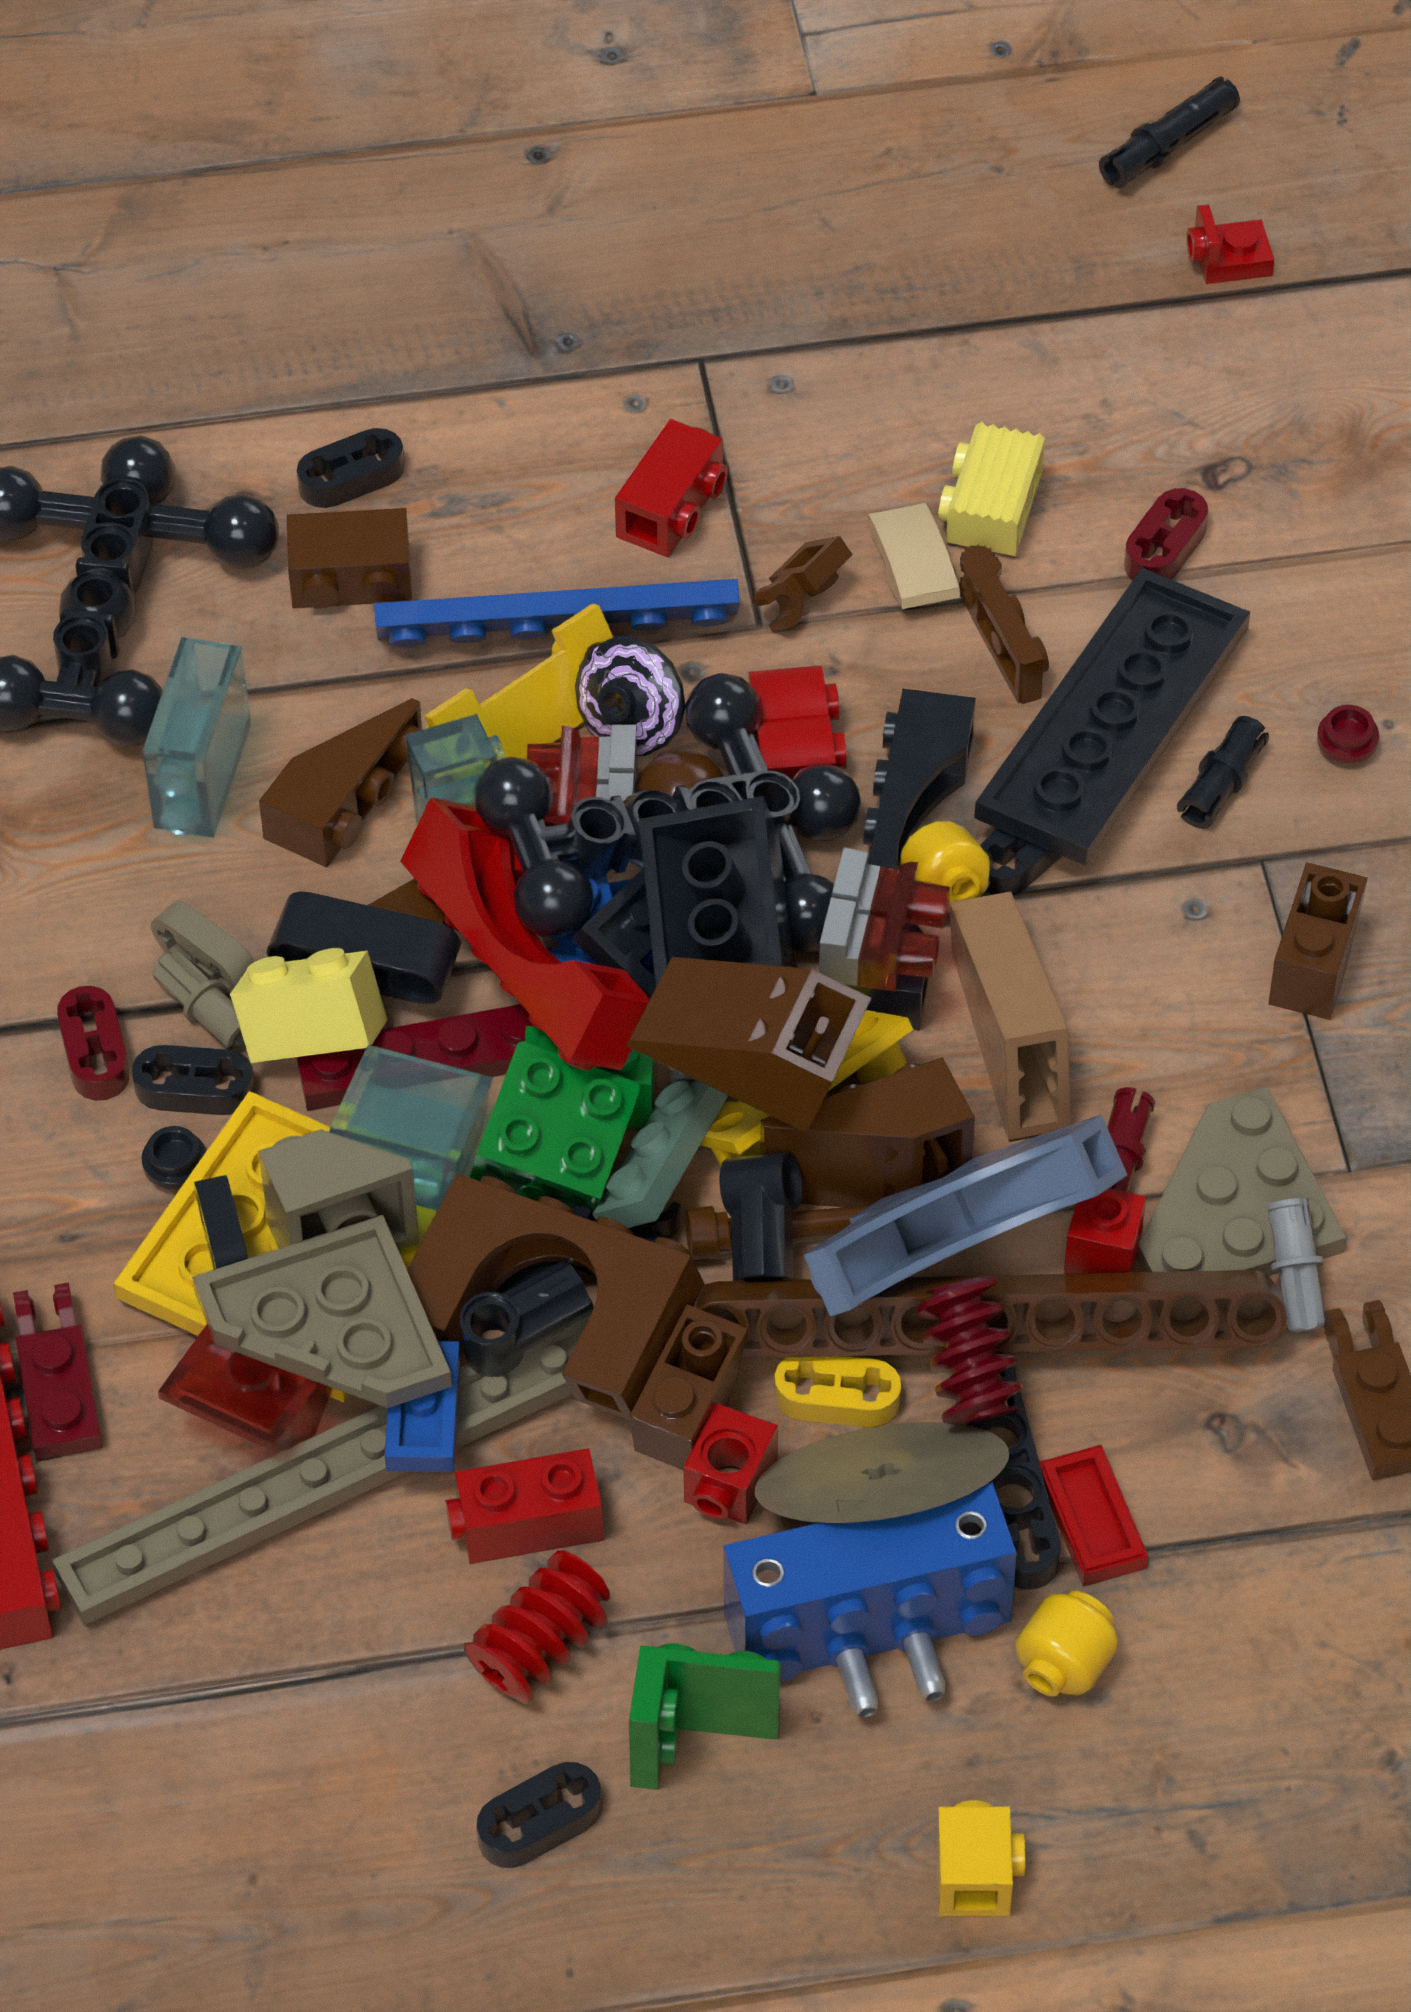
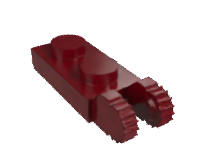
M69 1282L54 1285L55 1292L52 1295L55 1313L60 1318L61 1328L35 1333L34 1326L36 1313L33 1298L29 1296L28 1290L13 1292L20 1336H15L36 1460L103 1448L82 1326L76 1325Z

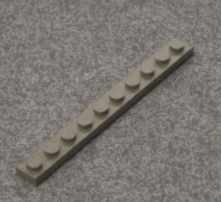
M590 1316L525 1351L518 1367L508 1374L499 1377H486L476 1373L468 1364L461 1367L456 1449L572 1395L573 1393L565 1381L562 1372ZM380 1405L52 1559L55 1575L82 1624L85 1626L409 1472L386 1471L385 1443L388 1408Z

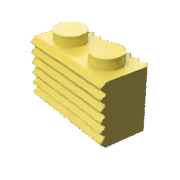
M980 422L975 426L970 444L959 442L952 470V476L958 478L956 487L945 485L938 511V520L947 522V543L971 547V545L977 546V544L979 546L985 545L986 548H991L992 552L1017 556L1043 472L1045 438L1040 433L1033 436L1029 431L1021 433L1017 428L1010 431L1005 426L998 429L994 424L987 427L983 422Z

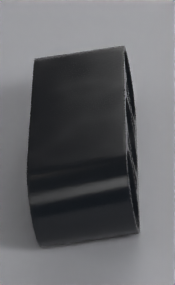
M300 891L288 896L267 947L268 957H283L285 962L308 959L314 953L330 948L343 949L345 954L368 950L380 995L428 1005L441 1000L462 942L451 928L433 920L312 892Z

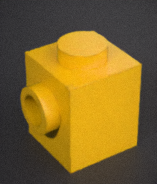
M970 1800L960 1802L953 1807L938 1808L937 1873L939 1917L1010 1916L1013 1877L1025 1876L1024 1833H1011L1010 1806L993 1807L987 1802Z

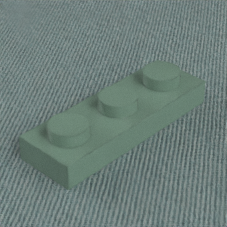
M682 1080L666 1087L655 1100L656 1107L645 1126L631 1140L632 1148L619 1170L608 1179L606 1183L607 1190L592 1214L597 1220L598 1217L611 1218L627 1228L656 1221L728 1095L700 1081L688 1083Z

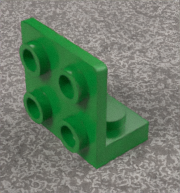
M519 1042L477 1150L470 1178L480 1181L483 1176H490L511 1186L517 1192V1195L534 1201H538L541 1196L556 1199L568 1207L584 1206L592 1208L594 1212L601 1201L641 1089L639 1083L593 1067L591 1070L579 1069L565 1062L557 1053L527 1042Z
M678 1643L663 1644L659 1647L640 1645L629 1716L630 1787L658 1790L662 1764H675L679 1729L777 1739L780 1726L781 1663L777 1660L766 1659L760 1654L749 1651H737L725 1655L698 1652L689 1646Z

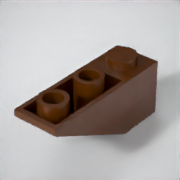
M411 698L293 757L259 800L263 839L327 868L341 848L347 849L353 844L359 833L361 822L374 805L380 806L387 799L392 789L394 778L406 763H413L423 749L422 738L425 731L422 729L420 701Z

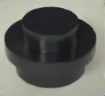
M180 1126L164 1127L150 1137L143 1149L141 1157L143 1171L146 1177L155 1185L167 1189H179L206 1153V1148L203 1142L190 1130Z

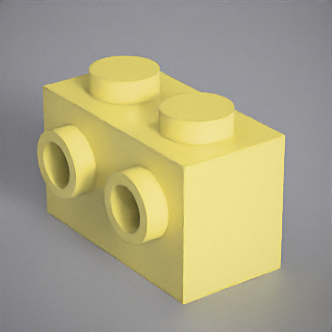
M330 948L314 953L308 959L285 962L284 958L279 956L263 958L248 966L246 972L230 993L250 1063L370 1048L388 1020L368 950L345 954L343 949Z

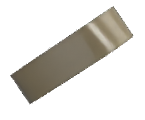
M182 901L174 902L151 922L152 933L166 953L171 954L175 951H180L209 980L218 979L226 986V996L228 998H231L230 993L244 975L248 966L255 962L251 954L235 938Z

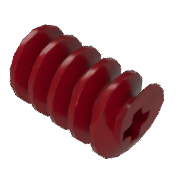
M996 1276L973 1278L927 1291L926 1294H932V1297L920 1304L916 1309L917 1317L938 1320L939 1322L924 1332L922 1336L923 1342L927 1345L945 1347V1350L930 1359V1369L936 1372L951 1373L949 1378L936 1386V1396L956 1399L958 1403L942 1413L943 1423L951 1425L970 1424L1024 1409L1007 1405L1009 1398L1024 1389L1022 1382L1001 1380L1000 1373L1017 1363L1016 1356L997 1354L994 1351L996 1345L1011 1336L1010 1330L989 1327L987 1322L1004 1310L1003 1303L982 1301L981 1297L982 1293L998 1283Z

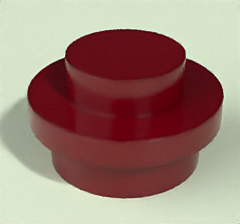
M1341 705L1332 709L1320 722L1317 742L1321 751L1329 758L1342 763H1357L1366 760L1376 751L1379 742V730L1373 717L1367 710L1356 705Z

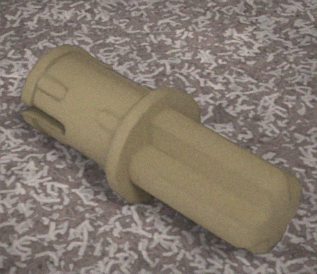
M180 951L161 955L158 959V964L153 970L154 979L184 1007V1016L191 1023L200 1022L223 1044L226 1050L236 1052L245 1050L246 1046L233 1003L226 996V986L218 979L209 980Z

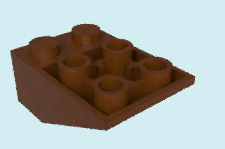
M672 957L627 1047L807 1133L837 1074L870 1003L871 997L813 969Z
M941 1057L924 1064L906 1065L892 1075L863 1085L853 1084L839 1089L833 1095L824 1098L807 1133L772 1116L761 1119V1154L789 1151L795 1155L802 1176V1199L800 1204L833 1207L872 1205L882 1198L944 1178L972 1160L975 1116L945 1060Z

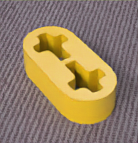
M852 1356L785 1357L778 1364L774 1374L775 1402L781 1412L790 1418L800 1421L866 1428L882 1426L889 1423L899 1411L901 1405V1380L895 1368L877 1359ZM800 1378L812 1379L809 1394L802 1395L796 1393V1387L799 1384ZM866 1385L879 1387L876 1401L869 1402L863 1400Z

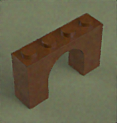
M456 1174L407 1268V1272L437 1341L459 1342L460 1355L462 1357L464 1349L459 1323L460 1312L465 1303L473 1296L484 1292H496L512 1275L535 1264L561 1262L564 1260L566 1263L580 1266L597 1277V1299L592 1314L562 1375L577 1401L630 1420L629 1416L686 1304L694 1307L705 1284L692 1259L691 1252L683 1245L668 1238L658 1237L655 1242H651L634 1236L629 1228L611 1218L598 1217L596 1222L577 1216L570 1207L551 1197L541 1196L538 1201H534L517 1195V1192L511 1186L490 1176H483L480 1181Z

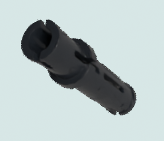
M1216 77L1212 82L1203 87L1202 90L1184 100L1157 121L1151 124L1144 123L1135 128L1127 142L1110 153L1105 154L1099 160V170L1103 179L1110 186L1115 184V188H1123L1144 170L1150 167L1157 168L1166 163L1170 158L1171 152L1177 147L1186 143L1217 119L1238 107L1240 96L1236 86L1229 79L1224 81V77Z

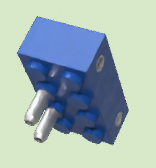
M993 1482L985 1484L983 1487L957 1500L913 1514L864 1522H821L723 1545L724 1616L735 1652H754L766 1659L779 1661L781 1663V1682L794 1678L801 1671L826 1665L839 1667L852 1710L860 1717H869L877 1711L878 1698L865 1658L868 1655L899 1649L906 1651L918 1691L927 1701L939 1700L945 1693V1681L932 1642L936 1639L961 1633L973 1636L986 1634L995 1630L1003 1623L1011 1622L1017 1553Z

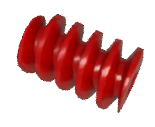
M557 1550L547 1560V1568H539L529 1578V1586L520 1587L511 1596L510 1605H502L492 1615V1624H483L473 1634V1643H465L464 1651L468 1660L494 1688L510 1695L521 1703L527 1704L534 1697V1694L525 1677L528 1676L535 1682L546 1685L553 1677L544 1658L546 1657L560 1666L566 1665L571 1660L570 1652L562 1640L565 1639L572 1645L582 1648L589 1641V1636L581 1621L597 1629H601L608 1622L606 1613L599 1602H607L610 1599V1591L604 1579L588 1563L568 1551Z

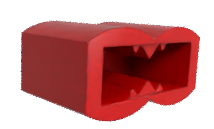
M822 665L748 672V682L761 698L762 721L754 738L768 771H776L792 779L800 769L812 764H829L846 769L847 757L844 733H833L831 726L832 720H839L836 683L825 684Z

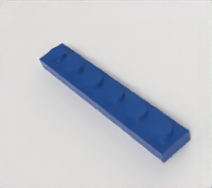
M738 579L384 602L374 603L377 639H389V644L395 647H411L426 643L425 636L450 635V641L456 643L482 641L486 639V632L510 630V636L517 639L542 637L547 634L546 628L558 627L591 604L600 606L607 624L631 622V629L657 630L665 628L667 620L691 618L693 626H716L726 623L727 616L738 614L740 600Z

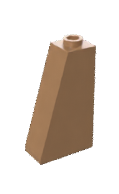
M1012 892L950 902L952 955L1008 1140L1041 1135L1071 1125L1068 1026Z

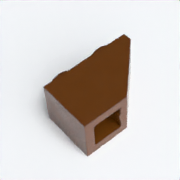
M1306 862L1274 959L1269 1005L1328 1020L1331 1019L1345 975L1368 877Z
M686 1304L629 1416L636 1452L683 1470L715 1403L728 1407L748 1338V1328Z

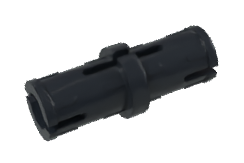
M1249 716L1237 717L1215 751H1208L1199 763L1200 773L1177 803V811L1183 812L1181 817L1184 821L1196 828H1209L1227 798L1232 793H1238L1247 782L1249 766L1269 741V733H1261L1265 729L1262 723Z

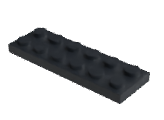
M1141 568L976 800L974 818L1086 866L1248 630L1251 612Z

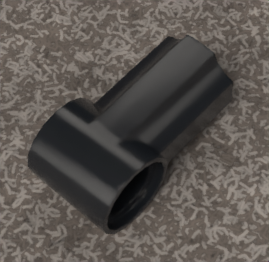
M786 1151L725 1158L720 1168L719 1185L723 1205L726 1212L731 1216L733 1281L794 1280L792 1210H797L802 1199V1176L795 1155L792 1152Z
M563 1260L503 1294L484 1292L473 1296L465 1303L460 1312L459 1322L464 1356L468 1365L476 1373L486 1377H499L510 1373L518 1367L525 1351L592 1314L594 1309L593 1302L585 1289L582 1279L573 1266L567 1265ZM490 1330L505 1332L500 1337L494 1339L479 1337L484 1332Z

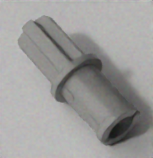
M1308 1198L1286 1199L1267 1204L1276 1262L1271 1263L1272 1272H1279L1283 1302L1287 1315V1328L1290 1332L1294 1333L1316 1331L1321 1329L1325 1323L1317 1267L1324 1263L1323 1257L1316 1255Z

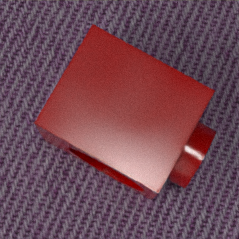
M1108 1188L1096 1197L1076 1203L1067 1233L1064 1274L1133 1272L1137 1260L1138 1243L1143 1235L1147 1196Z
M715 1403L683 1467L684 1502L693 1505L696 1510L713 1519L729 1518L747 1525L758 1502L755 1496L756 1483L760 1476L778 1461V1425ZM728 1465L740 1468V1470L731 1473L721 1472L716 1469Z

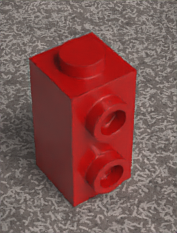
M670 418L614 498L616 538L669 558L682 538L688 539L694 533L700 518V512L708 499H716L724 488L728 476V467L723 465V439L710 434L702 428L691 427Z
M590 1448L455 1472L457 1498L445 1500L447 1519L452 1541L465 1539L469 1564L604 1541L602 1504Z

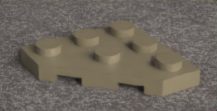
M1267 1086L1207 1105L1138 1243L1137 1259L1143 1272L1253 1270L1262 1272L1267 1276L1277 1274L1271 1270V1263L1276 1262L1267 1204L1294 1198L1309 1199L1311 1228L1316 1255L1322 1256L1324 1259L1344 1252L1346 1236ZM1194 1299L1181 1300L1174 1306L1192 1301Z
M383 1215L192 1277L194 1292L216 1345L386 1408L452 1387L451 1371Z

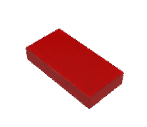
M1102 1444L1040 1461L1039 1464L1052 1513L1082 1586H1088L1147 1569L1149 1556Z

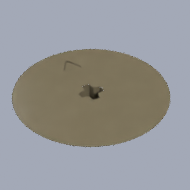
M913 1422L870 1427L817 1441L784 1456L760 1476L755 1486V1496L758 1502L767 1510L787 1518L802 1521L849 1523L893 1518L944 1505L983 1487L1003 1470L1009 1458V1450L1006 1443L1000 1437L984 1429L968 1425H951L943 1422Z

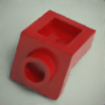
M1210 205L1197 206L1195 227L1187 229L1186 242L1189 259L1191 262H1199L1205 284L1273 276L1274 257L1262 219L1215 225Z

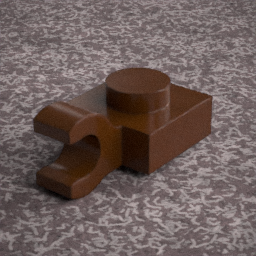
M840 536L805 542L769 577L772 583L760 588L755 593L752 602L757 607L769 605L776 600L779 604L780 612L769 627L772 631L792 628L799 622L802 616V599L804 594L807 593L810 597H813L830 588L839 578L836 571L853 554Z

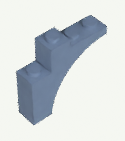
M1101 1114L977 1156L944 1178L882 1198L850 1218L851 1225L805 1253L804 1258L810 1269L812 1284L821 1295L831 1317L852 1310L901 1280L966 1248L1041 1216L1096 1197L1126 1177L1127 1173Z

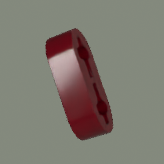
M1174 488L1164 492L1157 498L1126 542L1124 566L1125 572L1131 580H1134L1141 568L1171 580L1176 576L1206 533L1208 504L1203 496L1186 488ZM1182 515H1185L1174 528L1170 526L1171 519L1178 520ZM1158 547L1163 548L1162 556L1155 555L1148 560Z
M90 985L71 989L61 997L57 1005V1016L72 1083L76 1091L84 1098L94 1101L108 1100L119 1095L129 1082L127 1055L115 1005L110 994L102 988ZM92 1012L95 1018L96 1030L84 1032L80 1014ZM102 1053L107 1072L94 1074L90 1056Z

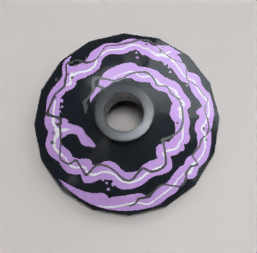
M613 637L593 647L580 663L575 682L577 708L588 731L598 741L599 737H611V725H636L637 756H647L666 747L681 728L685 712L684 689L673 663L655 645L637 637ZM616 693L620 695L624 701V710L620 707V705L617 702Z

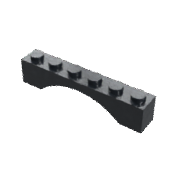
M903 688L898 713L887 712L885 718L882 748L891 749L889 760L878 759L875 769L873 796L881 797L879 808L868 807L864 827L863 844L872 845L868 864L880 866V894L868 937L858 985L846 986L871 997L866 1010L908 1017L913 1029L919 1031L929 981L930 941L915 922L902 893L899 862L903 847L909 837L916 832L921 822L943 799L965 784L974 738L976 698Z

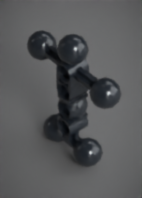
M142 435L121 439L109 448L101 463L100 480L103 485L99 487L95 497L43 491L40 483L30 472L12 465L1 467L0 540L10 541L24 538L34 532L39 524L85 530L81 541L83 557H79L76 561L77 576L69 581L61 593L59 606L60 622L53 633L59 671L56 682L45 680L42 672L28 659L16 655L1 656L0 730L5 732L22 730L37 722L41 715L94 721L97 729L107 741L124 747L142 745L158 736L166 723L168 714V700L163 689L151 675L134 669L113 673L112 661L119 654L118 639L125 636L134 622L136 604L134 594L141 584L153 539L160 538L206 544L211 554L221 564L235 569L254 567L267 560L277 546L279 524L270 507L262 499L245 493L225 497L215 503L210 511L157 505L166 499L174 486L175 465L169 452L160 442Z
M718 673L701 679L689 693L685 704L687 727L697 741L706 747L720 750L730 776L706 779L697 782L691 789H687L685 785L677 786L673 796L662 791L641 790L629 795L624 801L620 795L611 796L610 800L602 797H589L579 801L574 806L568 824L548 827L545 826L544 821L550 815L553 806L552 782L540 766L525 758L505 757L492 762L478 777L474 788L476 812L486 826L503 835H509L524 873L518 879L514 890L516 915L526 929L538 936L551 939H563L577 933L590 919L594 901L593 887L589 879L603 877L612 869H614L615 873L625 872L629 862L644 868L639 819L763 796L779 831L792 949L800 952L820 951V940L834 883L823 876L811 873L793 829L810 840L832 841L845 835L857 822L861 808L859 787L851 776L839 767L829 764H812L800 769L792 779L785 774L768 771L754 738L762 721L761 698L752 685L742 677L725 673Z

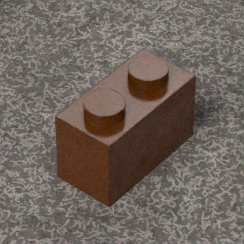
M406 508L286 515L288 573L292 608H327L330 606L412 601L410 546Z

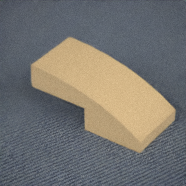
M926 503L868 514L870 536L885 560L887 583L902 609L960 598L959 584L938 526Z

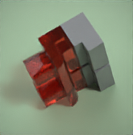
M611 725V737H581L576 729L562 726L561 743L527 745V760L540 766L551 780L552 785H558V792H552L553 806L548 817L571 815L574 806L579 801L589 797H602L610 800L611 796L620 795L624 801L629 795L634 794L637 779L636 725Z
M843 847L820 940L819 973L845 985L890 991L896 990L899 974L933 978L938 958L939 936L910 931L911 924L944 929L950 905V887L918 880V862L904 863L899 870L868 864V852Z

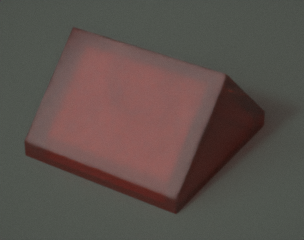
M206 1324L160 1387L158 1396L159 1399L277 1453L290 1449L315 1436L332 1387L216 1345L208 1324Z

